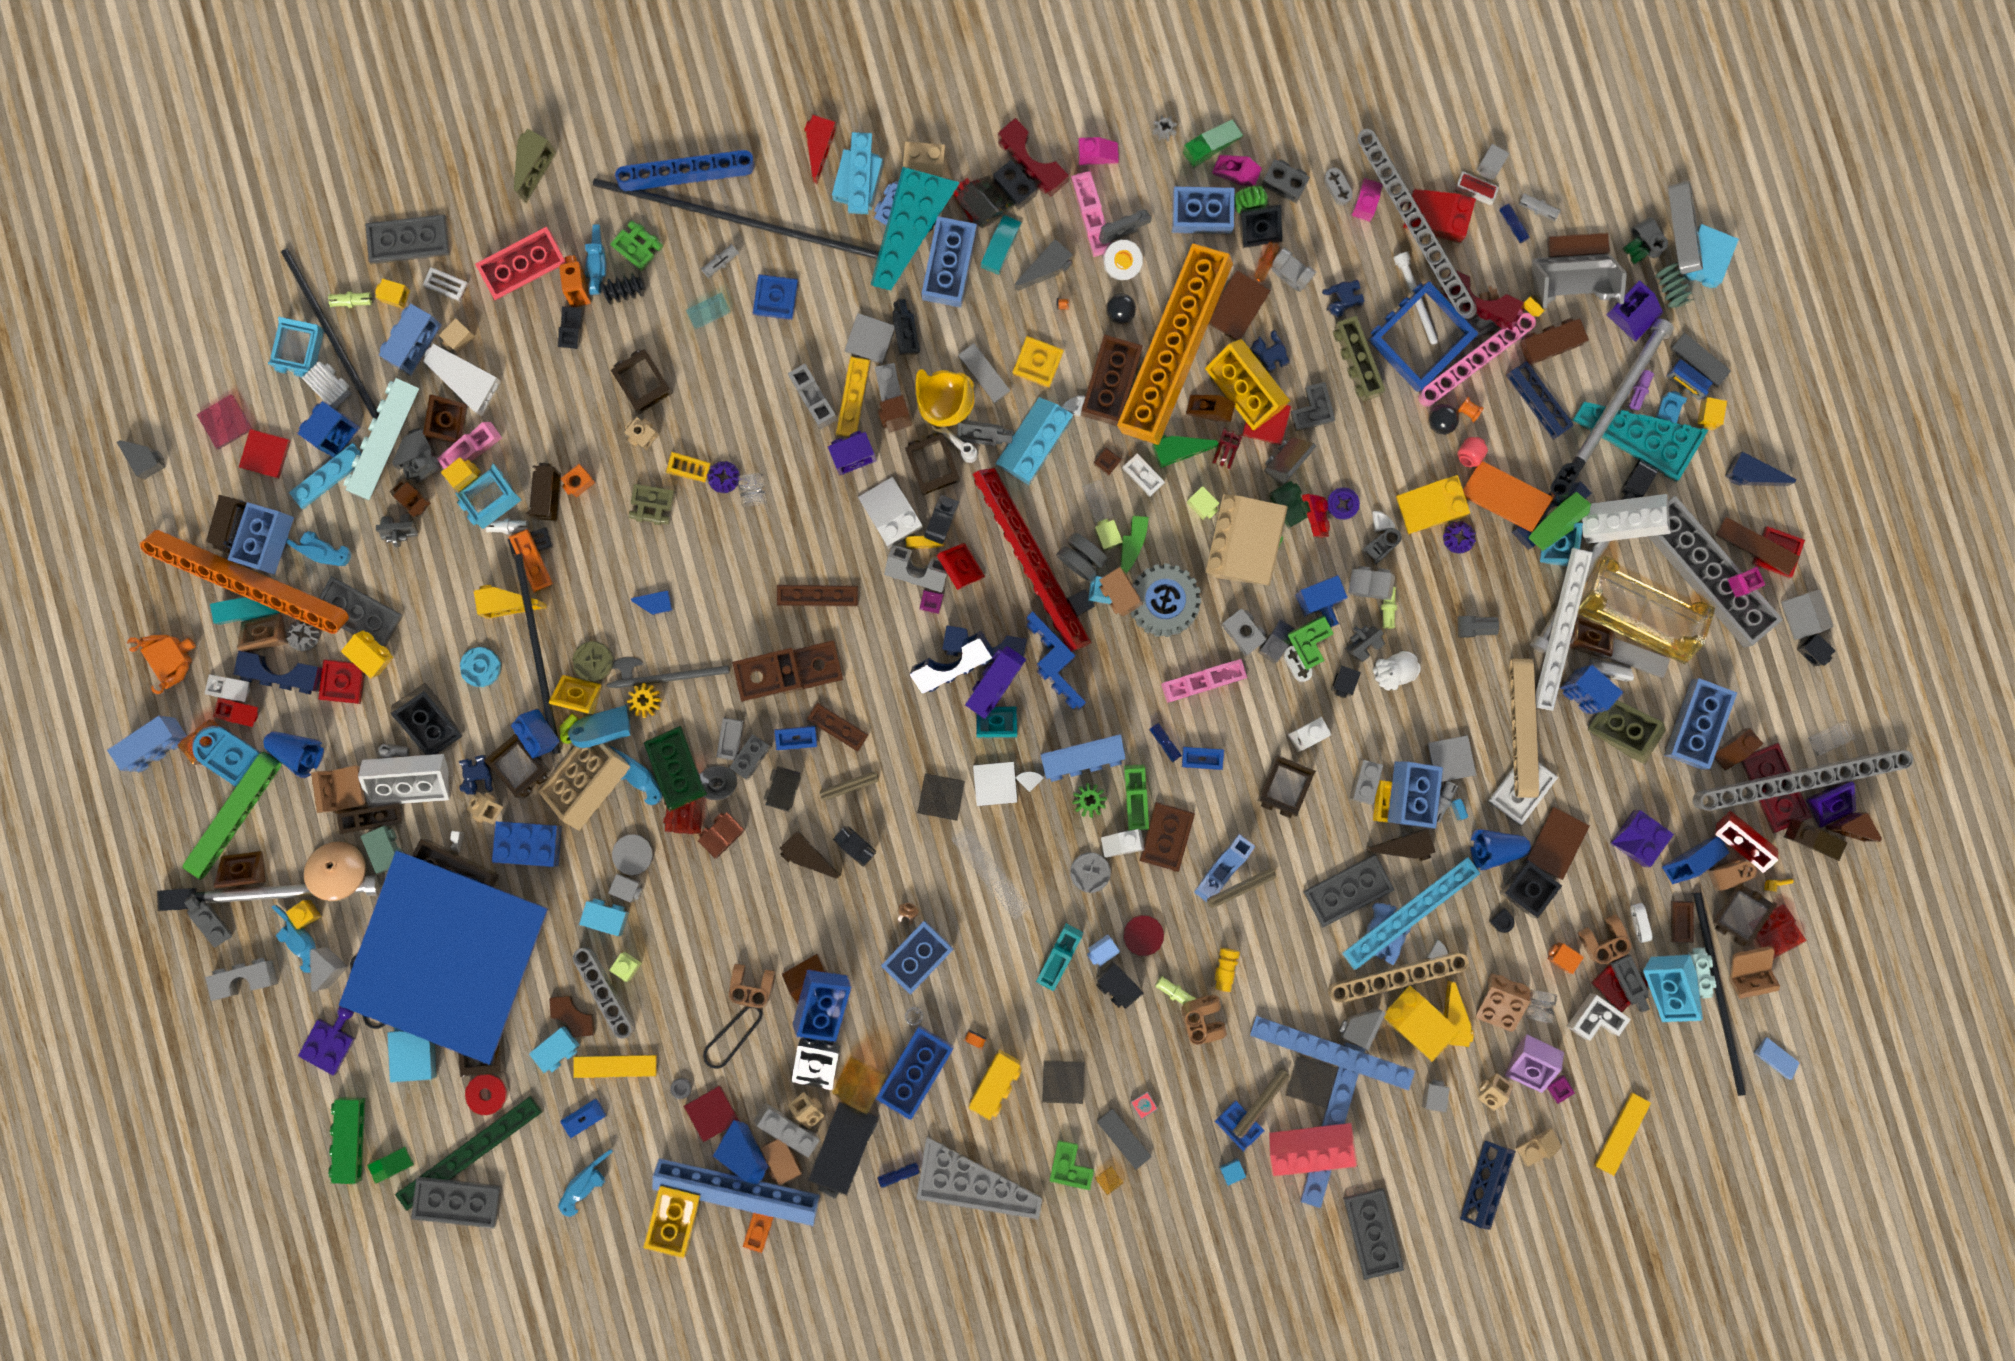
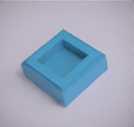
M1462 799L1452 800L1451 806L1456 819L1463 820L1468 818Z

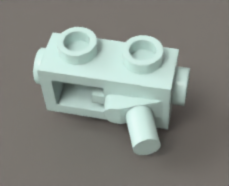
M1705 947L1693 948V952H1688V955L1691 956L1697 973L1700 998H1711L1714 994L1713 988H1716L1715 977L1710 975L1709 969L1713 967L1711 955H1707Z

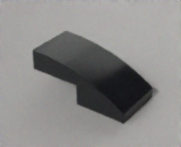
M562 306L558 347L579 348L583 308Z

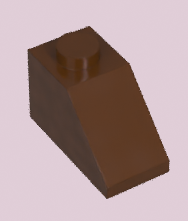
M1190 395L1186 414L1212 421L1231 422L1236 402L1221 395Z
M1751 728L1741 729L1716 751L1714 759L1726 771L1749 757L1763 745V742Z

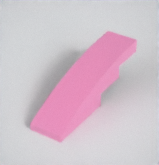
M1088 171L1071 176L1092 254L1095 257L1104 254L1105 249L1111 242L1103 245L1099 240L1101 227L1106 222L1091 172Z
M1242 659L1164 682L1161 686L1166 702L1169 703L1246 679L1247 675Z

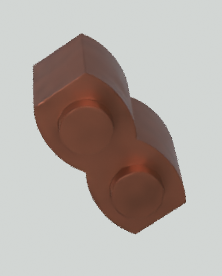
M728 812L725 814L720 813L713 820L715 824L710 829L706 827L699 834L701 838L698 842L715 859L745 831Z

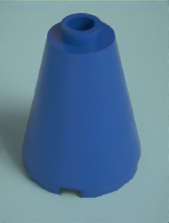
M273 731L267 734L263 741L264 748L300 778L309 777L311 775L309 772L313 768H318L324 754V748L320 745L322 742L316 739Z
M1483 829L1475 830L1471 836V841H1474V847H1470L1471 857L1476 868H1481V871L1526 857L1531 850L1530 841L1525 836Z

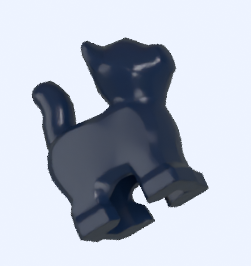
M1359 281L1341 282L1331 286L1329 289H1323V295L1328 296L1335 292L1338 301L1332 302L1326 311L1340 318L1345 310L1351 309L1354 306H1362L1365 302L1363 294L1354 295L1353 292L1361 288Z
M1275 330L1271 331L1270 334L1271 339L1275 342L1273 346L1266 348V343L1259 336L1257 340L1253 341L1250 348L1253 354L1259 356L1268 373L1276 369L1274 364L1276 361L1280 362L1281 368L1290 364L1286 347L1277 336Z
M486 755L476 756L475 760L477 763L475 765L472 764V760L464 759L459 761V764L462 766V776L464 779L459 786L461 792L467 795H475L477 792L476 780H485V789L488 792L493 791L491 768L484 761Z

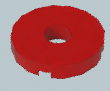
M494 1074L476 1076L466 1087V1103L473 1112L479 1115L496 1113L504 1106L507 1100V1088L502 1079ZM483 1089L491 1091V1098L489 1100L482 1098L481 1092Z

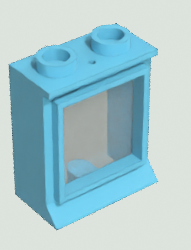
M278 317L279 324L268 364L274 367L276 372L286 374L287 371L294 372L293 375L303 377L317 364L324 330L316 324Z
M492 464L487 472L459 493H455L459 499L457 501L458 505L464 512L467 510L469 513L467 515L469 521L473 525L478 524L482 529L521 501V498L512 490L511 484L503 477L504 474L494 464Z

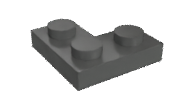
M1326 382L1306 386L1305 391L1309 407L1290 412L1295 432L1335 422Z

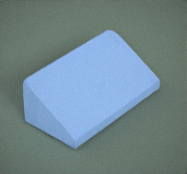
M1765 1037L1754 1052L1755 1055L1786 1079L1792 1080L1799 1062L1769 1038Z

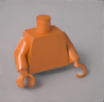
M150 635L139 640L134 637L127 640L126 644L131 642L136 644V647L129 649L131 652L137 651L140 646L142 647L140 651L161 682L159 684L161 690L159 691L155 690L154 686H151L153 693L161 694L164 688L168 689L184 680L189 670V665L192 663L188 652L196 647L191 638L188 637L180 642L178 638L169 635Z

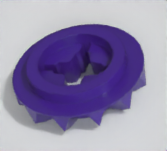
M727 461L717 462L711 466L707 474L709 485L719 493L733 491L740 481L737 467ZM725 469L726 475L731 478L725 479L722 485L721 479L716 475H722Z
M1338 488L1328 497L1329 512L1336 519L1346 520L1352 518L1359 510V498L1349 488ZM1339 499L1342 501L1350 499L1346 504L1347 509L1344 507L1336 508L1340 504Z
M1464 521L1453 522L1445 529L1443 541L1451 552L1457 554L1465 553L1473 547L1476 541V532L1473 531L1471 525ZM1462 530V536L1467 539L1461 540L1458 545V538L1452 535H1457Z

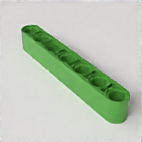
M264 751L257 756L184 862L183 869L199 880L209 873L282 765L281 762Z

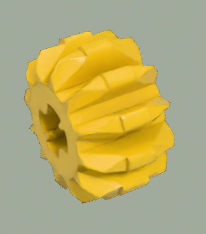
M642 683L641 689L638 686H634L636 693L631 691L628 693L630 696H633V699H627V703H633L629 710H636L635 716L637 717L642 713V717L647 718L648 712L651 716H654L653 708L660 710V706L656 705V702H662L661 698H656L660 691L653 692V685H650L647 689L645 683ZM643 696L649 699L648 703L645 702V706L640 703V699H644Z

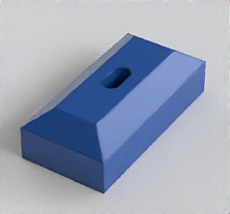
M816 726L774 730L776 750L818 746ZM793 736H800V738L797 739L793 738Z
M1183 747L1182 768L1223 770L1224 749ZM1199 757H1205L1206 760H1205V761H1201V760H1199L1198 758H1199Z
M596 1098L560 1122L571 1139L606 1117L607 1114ZM585 1116L586 1119L580 1122L579 1119Z

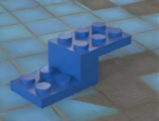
M1031 612L1026 619L1028 622L1027 628L1034 635L1038 633L1042 637L1040 641L1048 649L1050 647L1053 648L1037 663V673L1044 680L1048 678L1053 683L1052 689L1058 695L1062 693L1067 698L1065 702L1073 710L1075 708L1080 710L1086 702L1059 675L1074 660L1075 655L1034 612Z

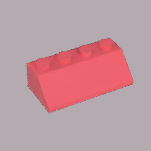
M546 226L475 265L494 300H497L553 271L561 264H566V261L554 236Z
M1352 1123L1269 1133L1273 1176L1351 1168L1358 1165Z

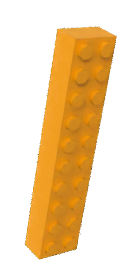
M1192 243L1117 426L1122 434L1159 445L1233 266L1230 254Z

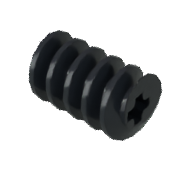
M639 271L637 278L634 273H631V279L623 275V281H620L616 276L615 283H612L610 278H608L607 285L601 280L604 297L610 305L613 304L614 299L618 303L621 302V296L625 301H628L629 294L633 299H636L637 292L641 297H644L645 284L641 271Z

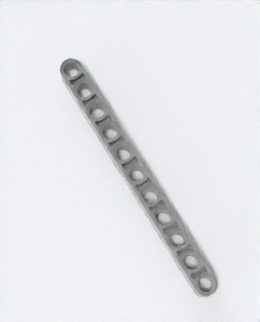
M1370 129L1362 130L1357 138L1359 145L1454 308L1463 318L1473 317L1477 312L1475 302L1379 138ZM1367 137H1373L1369 144H1364V140ZM1377 153H1382V157L1374 161V156ZM1386 170H1392L1390 176L1383 177V174ZM1396 186H1402L1399 193L1393 194V189ZM1405 203H1412L1411 208L1409 210H1403V205ZM1416 219H1421V224L1418 227H1412ZM1425 236H1431V241L1428 244H1422ZM1435 253H1441L1438 261H1432V256ZM1450 269V276L1442 278L1443 271ZM1456 286H1460V293L1458 295H1452V289ZM1466 303H1470V310L1468 312H1462V306Z
M1889 750L1702 790L1694 794L1693 804L1698 809L1711 811L1907 769L1913 764V755L1906 750ZM1899 755H1901L1900 763L1898 762ZM1880 759L1882 760V766H1881V767H1879V760H1880ZM1862 763V764H1863V769H1862V771L1860 772L1859 766H1860V764ZM1843 767L1844 773L1841 776L1840 769ZM1822 771L1824 772L1823 780H1821L1820 774ZM1804 775L1805 782L1802 784L1801 777ZM1783 780H1785L1786 782L1784 788H1782L1781 786ZM1765 783L1766 791L1763 793L1762 785ZM1744 788L1747 789V794L1745 797H1743L1742 791ZM1727 792L1728 797L1726 801H1723V794ZM1705 796H1707L1708 803L1706 805L1703 804V799Z

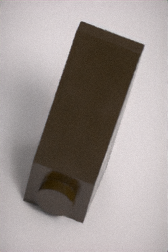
M399 803L350 808L333 812L335 831L338 834L402 823Z
M1791 819L1784 835L1786 839L1837 861H1840L1848 843L1795 819Z
M1422 829L1366 848L1367 852L1412 859L1419 858V861L1431 858L1430 854L1436 853L1428 829Z
M799 831L779 848L782 851L780 855L788 863L792 861L794 864L836 879L841 876Z

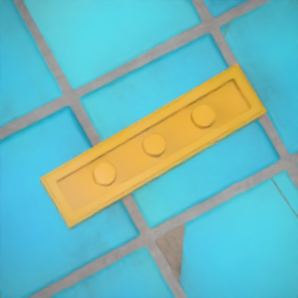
M850 356L836 436L850 438V434L858 431L870 360Z
M657 1055L573 1057L574 1078L657 1076Z
M1632 1092L1630 1093L1594 1166L1615 1176L1651 1102Z

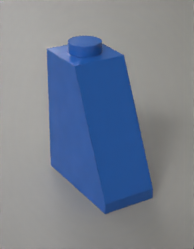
M1715 836L1699 843L1662 866L1671 883L1676 884L1699 877L1730 852L1722 839Z
M733 1120L713 1157L744 1181L758 1184L764 1177L768 1165L749 1126L744 1122Z

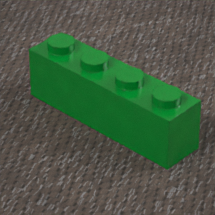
M340 1097L335 1099L331 1105L333 1123L330 1127V1135L333 1138L329 1148V1156L332 1157V1162L329 1166L328 1176L331 1178V1184H357L362 1181L365 1098Z

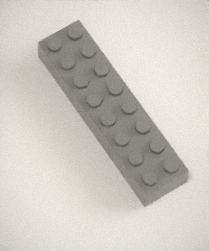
M1676 496L1669 498L1671 534L1648 536V538L1744 648L1753 646L1783 619L1758 590L1735 597L1728 578L1742 573L1741 570Z

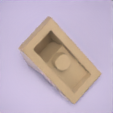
M1549 1128L1515 1148L1525 1166L1529 1167L1545 1157L1548 1159L1552 1158L1562 1145L1553 1129Z

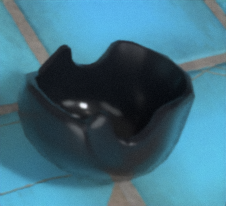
M1124 293L1113 295L1106 305L1107 316L1112 322L1117 324L1130 322L1136 314L1135 301Z
M1450 404L1434 406L1428 417L1430 428L1437 434L1446 435L1452 433L1459 423L1457 410Z

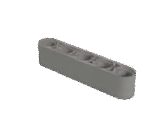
M1690 181L1668 186L1678 264L1683 275L1703 269L1693 192Z
M588 947L577 949L573 954L574 964L611 1030L620 1039L629 1037L635 1030L634 1022L597 956ZM582 951L588 954L586 963L582 962L579 958ZM592 969L598 972L597 980L590 978L589 974ZM602 987L608 990L607 998L600 996L599 991ZM611 1005H615L618 1008L617 1016L611 1015L609 1011ZM621 1023L627 1024L629 1028L627 1034H623L620 1031Z

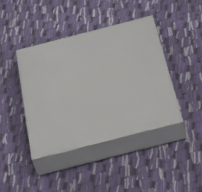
M857 313L845 352L883 365L895 331L894 325Z
M1468 735L1427 743L1431 765L1443 767L1441 782L1476 775Z

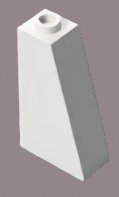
M433 344L431 348L429 347L426 350L424 362L474 412L482 416L501 381L497 377Z

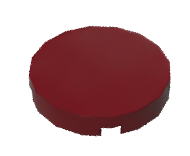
M1140 915L1132 918L1126 924L1123 939L1125 945L1132 953L1138 956H1149L1160 949L1164 941V931L1156 919Z

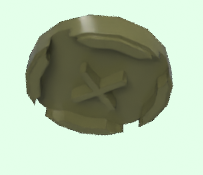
M600 642L583 643L576 649L573 655L574 671L580 678L586 681L597 682L603 680L610 674L613 668L614 658L612 652L606 645Z

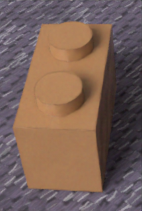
M1121 567L1099 580L1102 584L1099 588L1105 597H1110L1112 601L1110 606L1115 614L1119 613L1124 617L1144 604Z
M777 1138L761 1147V1153L771 1168L769 1173L774 1182L777 1181L781 1185L802 1174L803 1169L792 1147Z

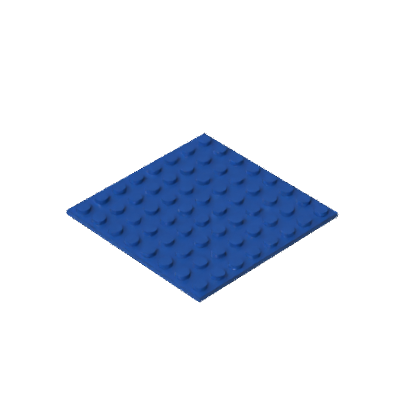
M396 850L338 1006L490 1065L548 908Z

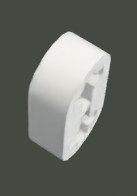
M1294 646L1288 647L1283 653V657L1292 675L1299 682L1308 681L1312 676V668L1307 670L1306 678L1303 676L1299 677L1298 673L1300 670L1297 665L1300 664L1303 670L1306 668L1299 655L1296 656L1298 663L1293 658H1288L1289 650L1296 651Z
M1643 903L1631 905V915L1639 942L1651 941L1652 933Z

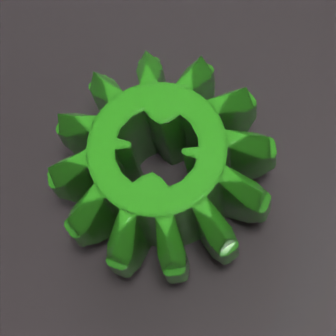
M1254 185L1236 192L1234 207L1237 213L1240 214L1242 210L1266 207L1268 204L1267 193L1262 186Z
M1086 783L1087 791L1082 786H1079L1078 789L1082 794L1080 795L1077 792L1073 794L1079 800H1073L1072 804H1080L1075 811L1078 812L1083 808L1084 810L1081 814L1083 817L1089 811V817L1093 818V810H1095L1096 814L1100 815L1101 812L1097 808L1098 806L1103 809L1106 808V805L1101 804L1100 801H1106L1107 797H1099L1104 792L1103 789L1098 793L1095 792L1098 788L1097 784L1090 790V784ZM1090 795L1094 796L1093 800L1095 799V803L1087 806L1084 798Z

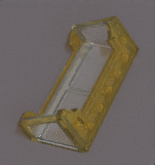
M1604 555L1595 566L1582 594L1578 614L1678 662L1686 664L1705 645L1715 608L1705 602H1695L1690 606L1619 572V563L1613 558Z

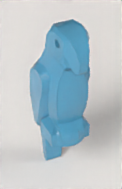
M594 224L592 225L591 244H585V250L588 252L585 261V276L590 280L589 294L600 295L602 293L601 280L603 281V278L607 275L605 249L601 242L600 225Z
M311 531L304 533L300 539L301 545L288 537L286 543L317 563L346 566L351 559V552L347 547L340 546L341 549L335 550L329 543L320 540L317 534Z
M609 745L630 765L629 770L621 780H627L633 787L646 792L647 799H644V801L648 805L660 803L663 796L652 772L627 754Z
M273 905L272 909L287 924L277 933L278 941L285 942L291 952L302 958L303 964L300 966V969L303 972L311 973L310 950L316 949L312 937L304 928L296 929L286 912L278 905Z
M612 1149L594 1160L570 1181L558 1204V1208L563 1215L568 1217L574 1216L579 1211L576 1209V1202L584 1199L595 1187H601L606 1182L600 1171L594 1169V1167L613 1152Z

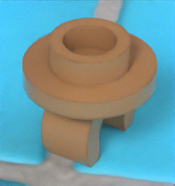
M1492 285L1488 286L1490 292L1479 294L1482 300L1493 301L1499 299L1497 288L1493 289Z
M904 903L899 906L898 922H901L903 917H907L910 919L909 925L913 924L914 918L919 912L914 904Z

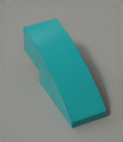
M1003 215L982 259L981 268L1000 275L1022 225L1021 221Z
M247 597L210 604L213 624L217 625L236 621L243 622L282 613Z
M1065 923L1036 983L1052 991L1055 990L1084 932Z

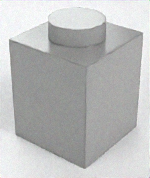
M1492 144L1476 170L1484 178L1494 180L1510 153Z
M616 874L608 893L632 903L635 902V899L639 900L643 891L640 888L642 883L624 875Z
M1432 1079L1431 1083L1425 1082L1422 1107L1428 1110L1446 1112L1450 1087L1444 1085V1081Z

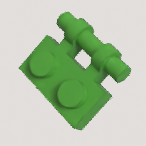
M631 220L628 227L632 231L628 234L622 230L610 245L639 270L643 271L655 257L649 250L654 247L657 251H660L663 245L655 235L651 236L645 231L644 226ZM640 236L646 242L642 245L635 239Z

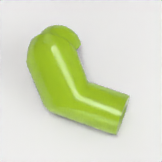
M573 713L559 727L560 739L566 744L571 743L568 735L569 729L579 720Z

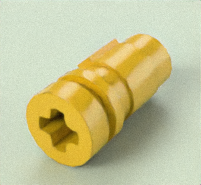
M1220 948L1219 955L1221 957L1218 958L1220 963L1219 967L1216 968L1214 979L1216 980L1215 989L1231 992L1240 951Z

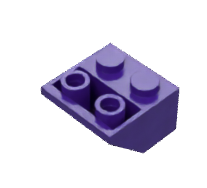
M1639 280L1625 294L1624 304L1617 302L1606 315L1636 342L1656 319L1663 314L1656 295Z

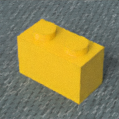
M459 457L441 473L450 485L460 492L479 478L481 471L469 459L465 461Z
M364 630L354 634L341 650L370 679L380 675L394 658L386 647L377 643L374 637Z

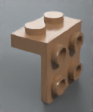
M359 766L311 773L317 813L345 810L365 804L364 791L358 778Z
M1772 946L1741 951L1732 956L1729 981L1739 999L1780 990V984L1772 972L1774 957Z
M1491 973L1488 979V992L1476 1012L1477 1019L1510 1032L1514 1031L1530 1004V988L1522 983L1508 980L1502 975Z

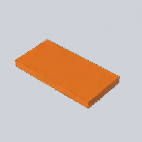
M1483 461L1477 466L1463 489L1465 498L1531 533L1535 530L1553 500L1552 496Z

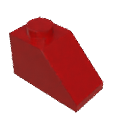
M218 697L213 717L253 727L254 722L258 718V707Z

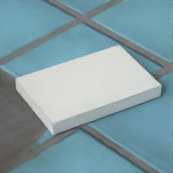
M1539 762L1538 798H1516L1514 768H1512L1488 800L1520 826L1523 825L1558 778Z

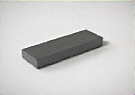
M1686 333L1682 334L1670 349L1692 368L1713 382L1715 387H1718L1731 372L1729 368Z
M1113 1108L1097 1120L1100 1127L1135 1170L1152 1157Z

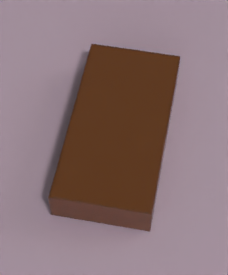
M1671 901V942L1694 943V902Z

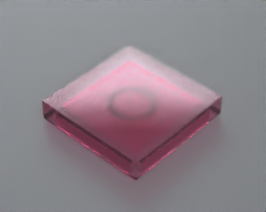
M232 394L196 414L215 448L218 450L247 434L250 429L253 430Z

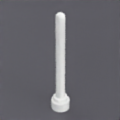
M1404 252L1393 257L1396 266L1398 265L1402 269L1410 292L1413 295L1412 290L1417 285L1409 266L1411 264L1409 252ZM1420 298L1415 305L1430 343L1436 344L1438 341L1423 300Z

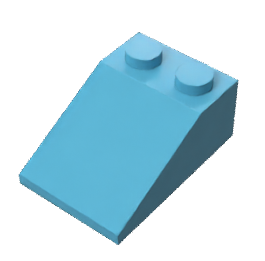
M1691 956L1650 957L1643 972L1662 1022L1702 1021L1703 1015L1697 973Z

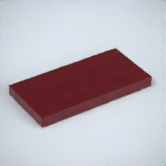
M1779 742L1755 751L1741 761L1749 780L1791 772ZM1785 780L1781 783L1782 788L1786 785ZM1765 783L1762 785L1763 793L1766 791ZM1801 792L1758 800L1772 833L1788 828L1791 819L1803 822L1812 818Z

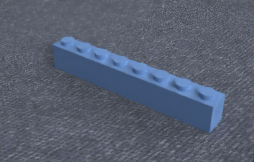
M663 1159L658 1160L653 1174L652 1190L656 1191L659 1190L661 1185L700 1195V1201L814 1226L818 1212L820 1195L761 1181L758 1184L744 1181L738 1176Z

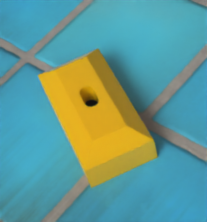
M1533 295L1524 302L1525 309L1532 316L1539 317L1546 310V308L1543 309Z
M1379 780L1375 795L1373 821L1389 823L1388 814L1392 782Z

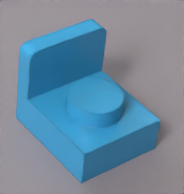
M1676 391L1666 393L1661 398L1655 418L1677 423L1682 405L1686 403L1687 398L1682 397V394Z

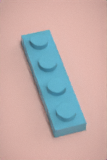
M852 132L848 213L850 214L869 213L872 133Z
M354 443L350 444L291 490L289 494L300 508H306L346 477L348 473L355 470L352 464L356 455L361 456V451Z

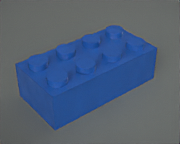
M919 1025L878 1093L876 1100L907 1119L912 1120L953 1051L954 1046Z

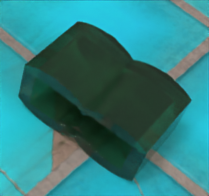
M1292 481L1269 493L1273 503L1288 507L1284 521L1288 529L1307 519V512L1311 511L1308 501H1303L1300 496L1302 491L1297 483L1294 484Z

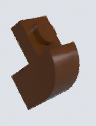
M404 477L390 490L391 495L413 517H418L431 504Z

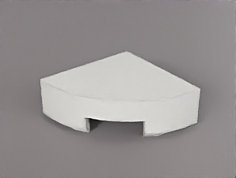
M1086 396L1073 397L1066 401L1062 408L1080 417Z
M1372 511L1374 532L1395 528L1394 522L1387 515L1379 511Z
M1024 772L1015 778L1030 792L1044 777L1035 772Z
M451 832L450 840L453 841L451 845L452 851L460 852L465 832Z
M1436 940L1427 958L1430 959L1448 954L1446 947L1442 942Z

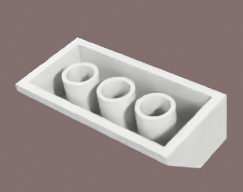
M1662 494L1592 503L1590 513L1582 519L1583 537L1586 543L1671 534L1668 495Z
M444 754L362 760L358 778L368 806L450 799L449 772Z

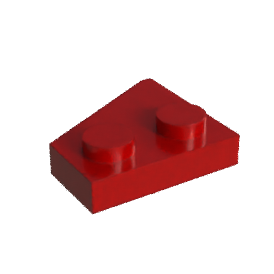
M1313 494L1302 495L1303 501H1308L1311 511L1307 512V516L1311 524L1313 537H1329L1330 523L1327 520L1328 503L1325 497Z

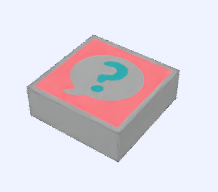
M1148 1091L1130 1101L1141 1120L1158 1110Z

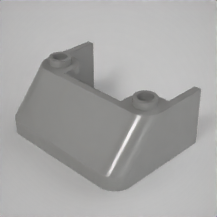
M1594 254L1544 257L1532 260L1535 299L1543 309L1547 308V304L1556 299V295L1594 293L1600 300H1610L1614 297L1619 304H1624L1627 272L1611 255Z

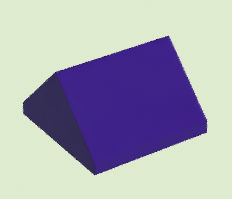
M1852 781L1838 783L1805 799L1820 828L1856 811L1855 784Z

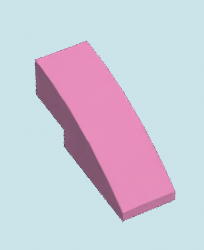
M482 422L470 434H464L440 455L437 460L444 469L459 457L465 461L468 459L473 461L501 440L502 437L491 422Z

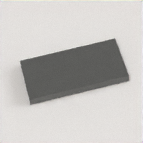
M445 214L365 223L370 264L450 255Z
M332 576L319 599L340 607L347 612L349 619L341 627L342 629L353 635L364 630L370 633L374 640L386 647L403 617L399 612Z
M1373 854L1304 890L1303 893L1320 926L1324 928L1394 891V888L1376 854Z
M417 1177L411 1219L495 1228L501 1186Z
M1384 1188L1343 1197L1363 1279L1367 1280L1404 1271Z

